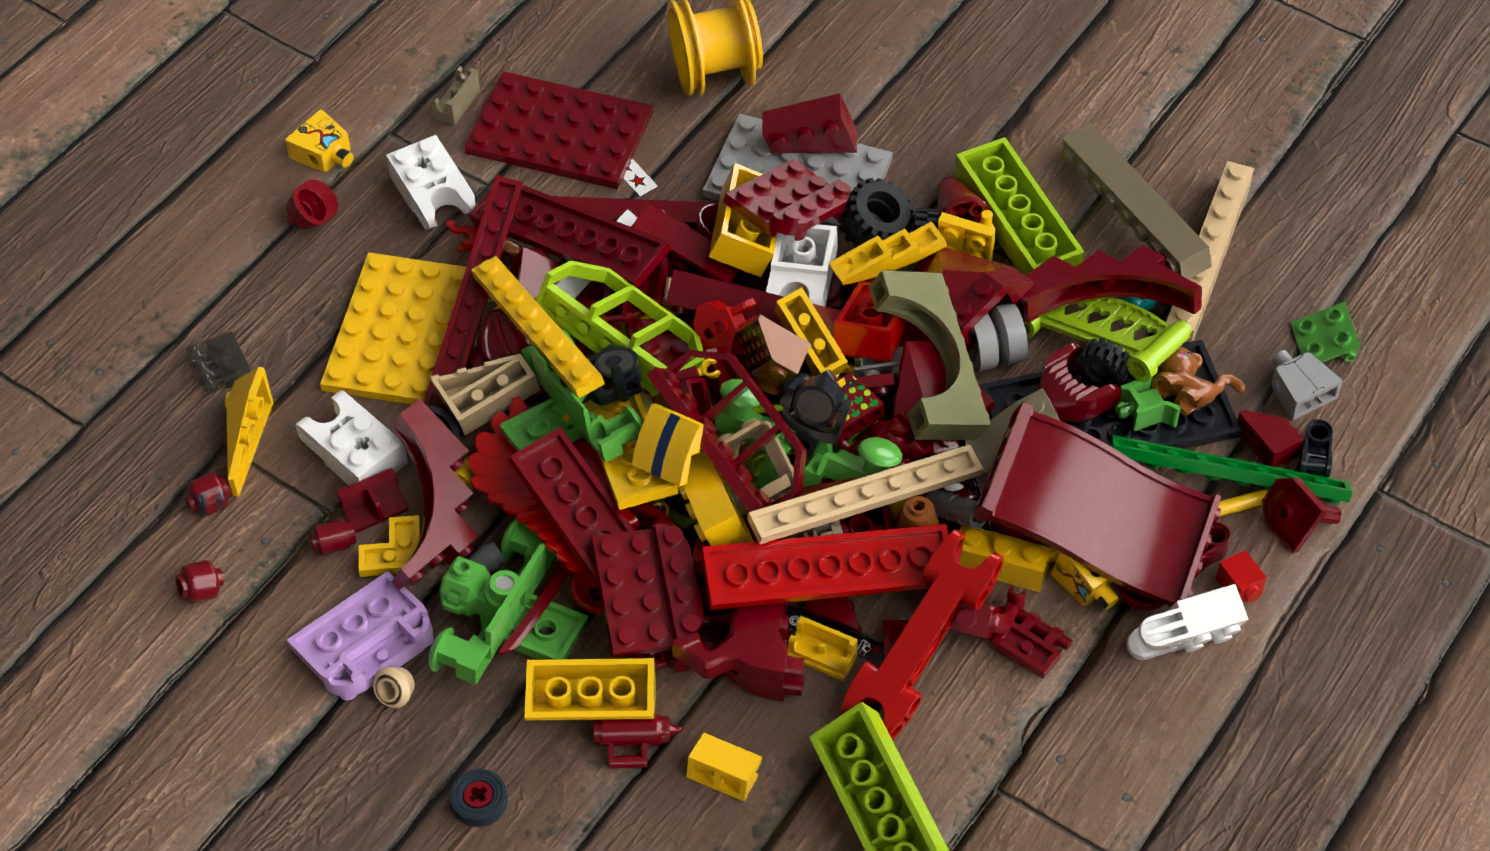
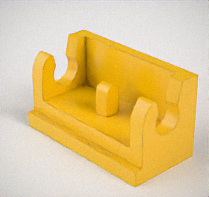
M800 616L796 626L795 636L791 635L789 638V656L805 658L806 666L844 682L857 658L858 639Z
M703 733L688 756L686 777L745 802L748 793L758 778L759 774L755 772L761 764L762 757Z

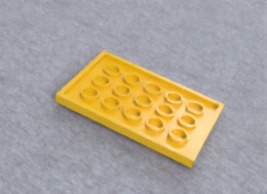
M368 252L320 383L321 390L332 393L342 390L351 396L410 405L418 399L424 402L431 380L430 376L433 374L466 267Z

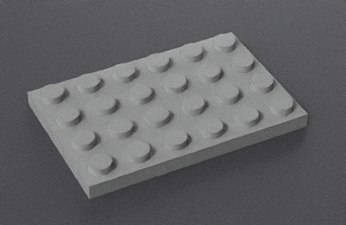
M739 113L703 188V197L716 201L720 200L722 186L734 163L764 174L792 159L801 162L807 169L817 176L824 178L829 184L838 179L847 183L851 187V192L861 181L865 182L869 178H873L874 181L877 178L884 179L893 160V152L857 143V153H771L762 136V119ZM833 217L819 223L820 225L837 226V232L841 233L839 229L841 223H838Z

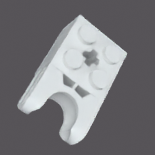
M436 135L386 154L392 181L425 230L438 226L435 221V211L441 206H456L464 214L471 212L475 208V197L471 188Z
M817 224L808 229L805 238L800 241H795L794 236L778 233L766 292L785 297L802 287L812 304L826 307L833 273L829 262L836 259L838 249L837 226Z
M342 390L331 397L334 403V412L337 415L333 421L319 423L306 416L295 424L299 438L324 460L327 467L348 485L390 468L396 473L408 464L405 446L400 439Z
M1233 584L1177 601L1166 612L1146 618L1139 628L1135 629L1128 636L1126 645L1129 653L1138 660L1150 659L1180 649H1185L1186 653L1204 647L1203 643L1210 640L1218 644L1232 639V635L1240 632V626L1249 619L1237 587Z

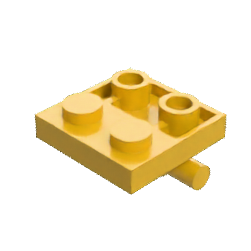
M984 210L981 214V222L976 223L942 212L938 220V231L946 241L947 247L945 248L992 261L996 231L992 224L993 213L990 210Z

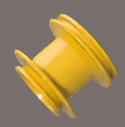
M675 0L668 1L667 20L670 43L677 74L683 91L687 96L693 95L694 91L699 96L704 94L705 75L737 68L740 69L746 84L749 86L754 85L756 70L762 69L763 50L757 17L750 0H727V7L694 14L687 0H678L677 3Z

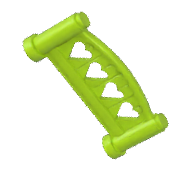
M1114 297L1087 299L1071 303L1077 304L1078 307L1086 308L1072 314L1065 315L1067 305L1043 314L1029 324L1023 321L1027 338L1034 336L1042 326L1085 343L1093 338H1096L1098 341L1100 338H1104L1106 343H1109L1110 340L1114 341L1115 347L1121 345L1123 347L1122 352L1127 351L1130 354L1127 360V368L1130 374L1141 382L1149 381L1157 373L1158 366L1185 343L1192 332L1190 325L1183 320L1170 325L1151 312ZM1099 312L1102 316H1109L1108 318L1088 323L1090 313ZM1120 320L1124 324H1132L1130 327L1111 332V324L1114 321ZM1139 329H1146L1149 333H1156L1153 336L1137 341L1134 340L1135 331Z

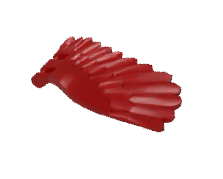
M520 396L514 397L510 406V416H507L502 411H498L493 416L491 427L494 434L483 431L476 435L475 445L478 453H473L468 458L470 470L475 475L470 479V483L476 491L488 495V502L502 506L504 512L517 516L518 522L527 524L528 530L538 533V539L546 543V548L556 554L559 561L566 563L569 571H582L585 568L509 462L510 456L516 453V450L502 434L499 424L529 410ZM580 439L573 442L572 444L617 505L598 453L589 443ZM628 508L620 510L634 530L640 527L639 520Z

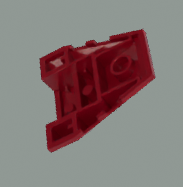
M943 248L924 258L911 271L943 274L953 309L957 315L960 331L965 340L967 352L974 346L967 333L1003 297L1015 304L1034 285L1031 279L1012 266L948 248Z

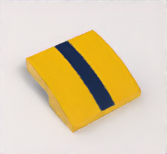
M652 404L639 432L632 465L679 487L687 484L691 456L699 453L704 424L659 404Z

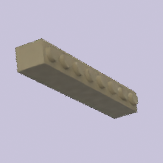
M1091 124L1062 138L1064 146L1062 155L1066 163L1072 164L1076 168L1080 178L1086 179L1090 183L1095 194H1100L1105 199L1109 209L1115 210L1119 214L1125 226L1129 225L1134 230L1140 242L1144 241L1150 249L1165 256V267L1187 279L1212 267L1209 246Z

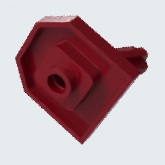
M1300 478L1276 479L1262 499L1264 522L1292 553L1300 551L1319 522L1338 524L1341 521L1342 511L1336 507L1325 506Z

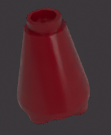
M947 176L938 183V220L942 212L980 223L982 212L990 210L986 202L959 179Z

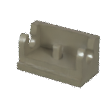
M461 66L456 69V80L441 101L435 98L432 102V118L454 126L457 124L480 91L478 70L470 68L468 77H466L462 73L463 69Z

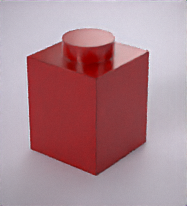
M1243 550L1219 563L1215 579L1222 588L1235 584L1242 603L1246 601L1250 603L1257 600L1263 594L1267 577L1246 550Z

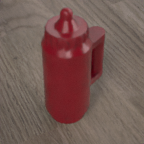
M654 714V719L594 720V743L602 744L603 747H609V769L648 768V746L669 743L672 735L682 732V727L672 724L670 717L660 716L659 714ZM642 746V755L614 756V747Z

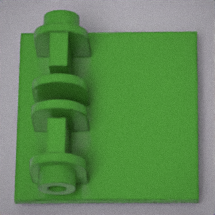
M1345 301L1290 322L1301 355L1311 353L1321 362L1338 356L1346 362H1352L1356 359L1357 349L1361 348Z

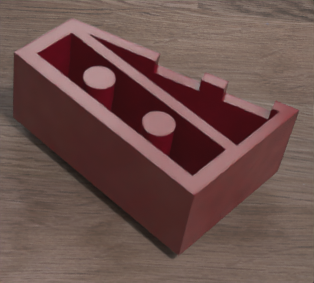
M841 93L762 112V136L771 153H857V129Z

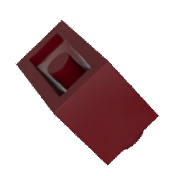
M1248 410L1239 412L1237 420L1242 429L1241 437L1264 465L1279 467L1299 457L1304 439L1300 431L1293 427L1286 418Z

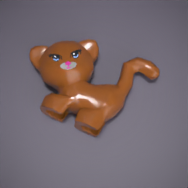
M1180 346L1158 366L1159 373L1152 381L1151 389H1157L1163 399L1169 396H1177L1174 404L1179 405L1180 413L1187 416L1197 408L1210 404L1224 390L1225 385L1231 386L1239 394L1245 391V385L1232 374H1221L1214 383L1194 376L1197 369L1202 365V357Z

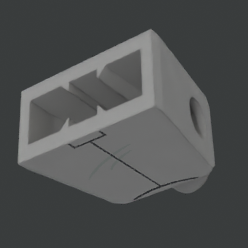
M1282 350L1273 357L1272 362L1277 368L1274 371L1271 385L1292 420L1338 399L1343 382L1342 379L1311 353H1304L1293 359L1286 350Z

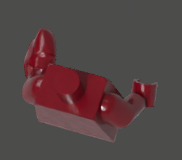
M1010 586L1007 592V603L1004 606L984 602L978 610H974L965 604L961 611L958 612L955 621L949 629L984 638H993L996 634L1007 633L1011 629L1018 611L1025 607L1026 589L1020 594H1015L1014 586Z

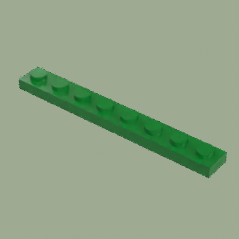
M1115 435L1112 436L1110 446L1133 461L1143 462L1146 466L1154 469L1169 467L1185 475H1190L1194 472L1204 474L1206 478L1211 480L1225 478L1234 480L1236 484L1242 486L1261 485L1266 490H1269L1278 478H1300L1315 496L1322 497L1325 501L1339 504L1341 501L1350 503L1353 493L1350 482Z

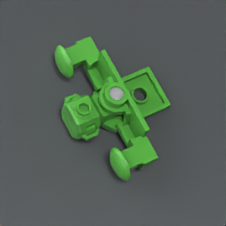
M517 518L508 525L503 534L501 553L506 560H509L515 552L524 555V565L518 574L509 570H501L491 576L486 566L458 556L443 576L440 585V603L443 609L468 618L479 614L482 631L479 636L473 635L469 641L454 636L453 628L442 630L433 641L429 651L428 663L433 672H437L445 664L456 669L457 678L476 685L499 647L504 645L539 598V596L533 593L554 561L556 554L550 552L546 548V543L538 539V533L528 530L527 525L518 522ZM550 602L540 619L515 651L537 660L567 659L588 624V616ZM549 627L555 632L550 635H543L539 630Z

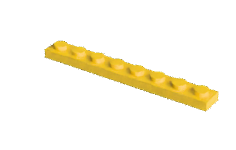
M497 256L471 269L477 282L578 398L605 385L603 377Z

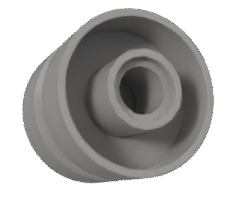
M1012 302L994 306L991 309L990 316L987 313L967 333L974 345L968 351V355L975 372L997 368L999 358L1005 366L1027 360L1028 342L1024 322L1019 309Z

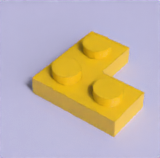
M419 515L389 517V543L359 545L360 577L381 576L387 571L391 575H395L403 568L414 553L421 535Z

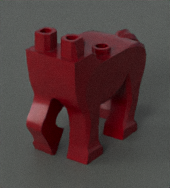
M697 537L692 558L696 575L704 574L701 549L704 546L711 545L707 541L702 542ZM698 584L703 613L710 610L706 585ZM788 602L725 608L726 610L733 611L729 635L721 643L701 641L698 632L675 639L672 642L675 672H687L693 669L705 679L723 674L729 677L738 687L751 694L782 702L784 701L785 694L802 696L805 675L803 674L805 658L789 656V632H787L789 625V616H787Z

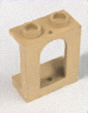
M757 418L750 419L740 426L742 430L733 435L732 433H727L718 439L721 442L725 441L732 448L735 454L733 459L739 456V448L745 440L750 438L759 439L772 428L770 421L757 420ZM777 436L764 446L780 477L761 488L769 497L771 503L792 490L794 469ZM741 500L735 503L740 514L749 513Z

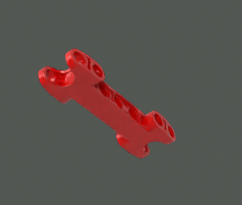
M959 530L951 532L935 550L922 573V578L932 584L881 666L879 667L867 661L861 667L843 700L840 711L841 715L860 702L866 705L870 703L881 704L884 709L883 723L893 740L908 724L921 703L923 694L912 688L963 606L966 604L972 609L978 610L983 605L998 579L1004 563V557L994 552L975 568L964 567L960 564V555L966 535Z

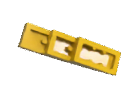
M931 221L911 233H908L904 228L883 241L879 236H876L829 262V266L840 282L846 285L877 277L882 270L896 271L947 247L944 237Z

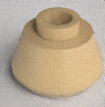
M384 667L374 676V693L377 699L387 707L400 708L408 702L414 691L415 682L413 676L402 667Z

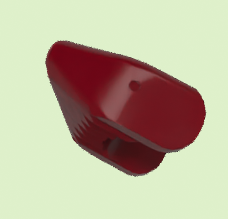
M1077 343L1067 345L1048 358L1037 391L1042 388L1044 389L1060 421L1081 422L1092 419L1113 408L1119 402L1122 390L1116 384H1109L1100 388L1095 386L1087 387L1072 378L1070 372L1075 368V361L1082 350Z

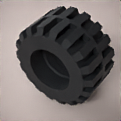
M869 178L865 182L861 181L850 192L842 217L837 221L841 223L839 226L840 232L846 234L844 238L847 242L851 241L854 244L852 246L854 248L876 236H879L883 241L904 228L909 232L915 218L912 215L914 208L912 205H909L911 200L908 196L902 194L903 190L900 187L897 189L894 187V183L890 181L885 183L884 179L877 178L876 181L873 178ZM870 212L875 213L882 220V222L875 219L870 214Z

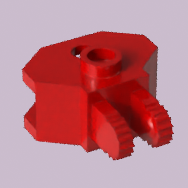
M753 298L733 307L719 300L705 302L696 307L693 326L698 336H700L705 350L716 348L718 353L733 354L735 357L742 353L735 333L738 328L757 317L753 316L746 321L742 314L756 305ZM706 330L709 332L711 339L706 336Z

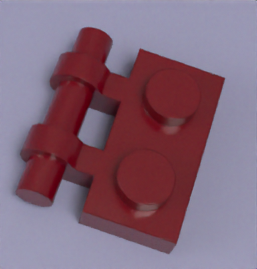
M1020 609L1015 619L1020 621L1021 625L1013 622L1011 629L1007 633L996 634L992 639L991 647L1044 679L1061 658L1062 651L1057 649L1056 646L1058 645L1067 651L1071 647L1073 640L1065 636L1064 631L1057 626L1052 628L1041 621V616ZM1033 631H1036V632L1039 633L1040 635L1044 636L1045 639H1044V640L1041 639L1040 637L1036 636V635L1033 634L1032 632H1033Z

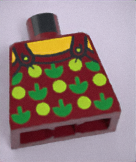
M826 370L820 374L832 378L840 385L844 393V401L847 398L853 400L842 433L835 442L836 446L884 417V403L854 374L848 373L839 379L836 378L831 370ZM837 415L832 422L826 425L828 428H834Z

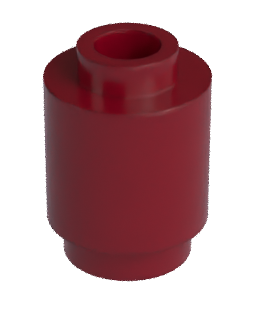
M343 519L314 526V533L309 534L314 552L320 551L321 556L349 549L350 545L357 543L351 520L343 521Z

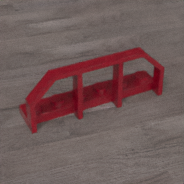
M688 349L666 369L655 367L647 374L673 411L704 424L700 447L749 512L768 507L771 501L761 489L757 490L751 483L753 477L743 464L781 432L796 450L792 490L776 504L797 498L802 494L807 450L735 355ZM694 357L727 360L743 382L701 416L696 410L698 404L689 393L684 394L678 386L680 380L676 373ZM749 389L776 425L738 457L733 459L734 451L725 441L721 442L715 435L716 428L711 420Z

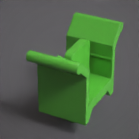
M1154 376L1147 382L1136 380L1120 386L1122 393L1119 402L1115 405V411L1119 418L1132 416L1134 431L1160 422L1169 424L1171 427L1177 426L1180 406L1164 401L1157 389H1151Z

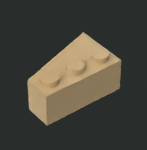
M521 353L484 362V366L468 370L466 367L457 369L456 373L440 377L439 374L430 376L436 392L455 418L464 435L492 420L498 411L504 413L509 410L514 397L520 396L524 401L541 390L536 375Z

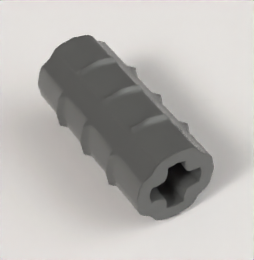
M937 489L930 491L926 496L933 503L938 518L976 529L981 528L986 522L973 517L978 501H975V499L965 498L952 492L948 493Z

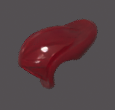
M501 308L494 309L483 320L478 332V345L472 349L470 354L471 367L484 366V362L520 353L522 355L521 350L532 345ZM540 384L541 390L525 399V404L534 401L546 392Z

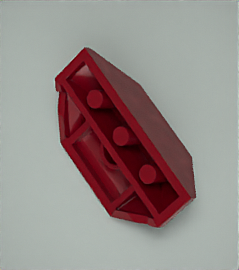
M667 256L663 258L638 288L659 305H663L669 265ZM606 284L603 299L616 292ZM626 301L601 314L600 318L610 324L631 322L647 314L631 302Z

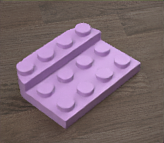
M388 571L286 640L289 648L323 681L326 690L340 696L343 700H352L357 694L371 688L374 676L380 669L384 667H401L434 641L432 624L425 606L405 587L398 590L391 582L394 576Z

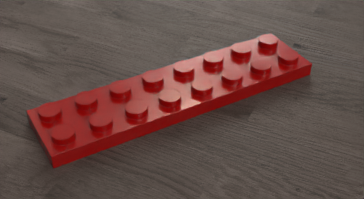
M947 525L779 539L763 544L747 542L704 546L701 549V557L710 610L929 589L932 584L922 578V573L935 550L948 536Z

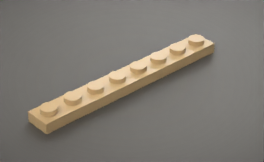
M967 445L749 512L747 520L759 544H763L981 476L984 469L971 445Z

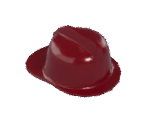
M311 179L304 182L293 191L286 204V211L289 216L286 223L288 225L295 223L302 229H311L315 226L323 225L334 217L338 211V202L335 194L320 180Z

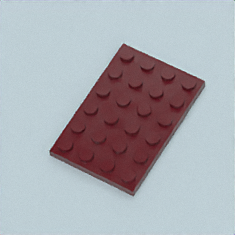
M503 71L464 146L465 154L618 189L653 115V105Z

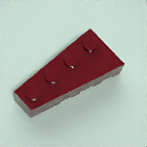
M649 203L631 226L669 242L671 250L666 255L669 260L668 276L672 277L675 269L733 284L741 272L738 268L709 257L712 241L710 238L701 235L691 229L686 223L676 220L664 210L656 208Z

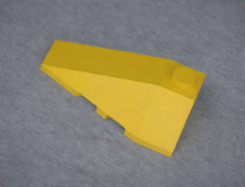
M257 367L235 380L232 390L228 391L225 397V407L227 408L228 481L232 494L236 497L240 495L274 403L264 367Z

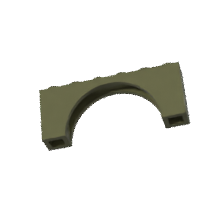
M882 270L869 285L876 312H885L901 317L924 332L939 351L946 371L944 392L937 396L921 398L907 413L915 440H977L991 425L989 414L986 411L981 396V389L978 386L973 365L969 359L965 340L961 334L957 315L953 309L943 274Z

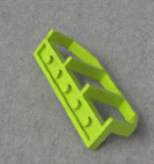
M569 261L546 273L536 302L557 325L595 353L600 352L610 344L613 348L626 347L635 351L643 375L640 385L654 396L660 392L648 378L647 374L655 367L666 369L667 366L639 347V345L669 330L686 342L690 350L703 351L700 336H698L693 328L610 268ZM571 276L602 282L616 292L591 305L589 310L554 283ZM629 301L656 322L633 334L631 339H628L598 316ZM694 357L692 361L688 362L680 370L693 366L699 368L705 358Z

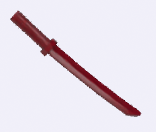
M557 561L556 571L516 630L500 648L499 655H505L518 648L547 609L566 577L572 576L573 572L567 569L566 563Z

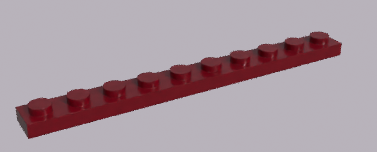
M495 176L432 376L438 374L440 377L456 373L457 369L467 367L489 294L474 278L471 269L495 256L499 260L501 259L523 188V182ZM430 380L424 403L427 406H438L449 412Z

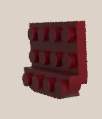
M792 159L725 193L723 203L774 238L778 232L794 236L795 241H800L805 238L808 229L830 217L837 221L842 217L851 187L839 179L829 184L824 178L817 176L807 169L801 162Z
M654 524L653 529L591 536V549L612 658L672 650L673 640L697 633L703 620V607L690 545L679 527Z

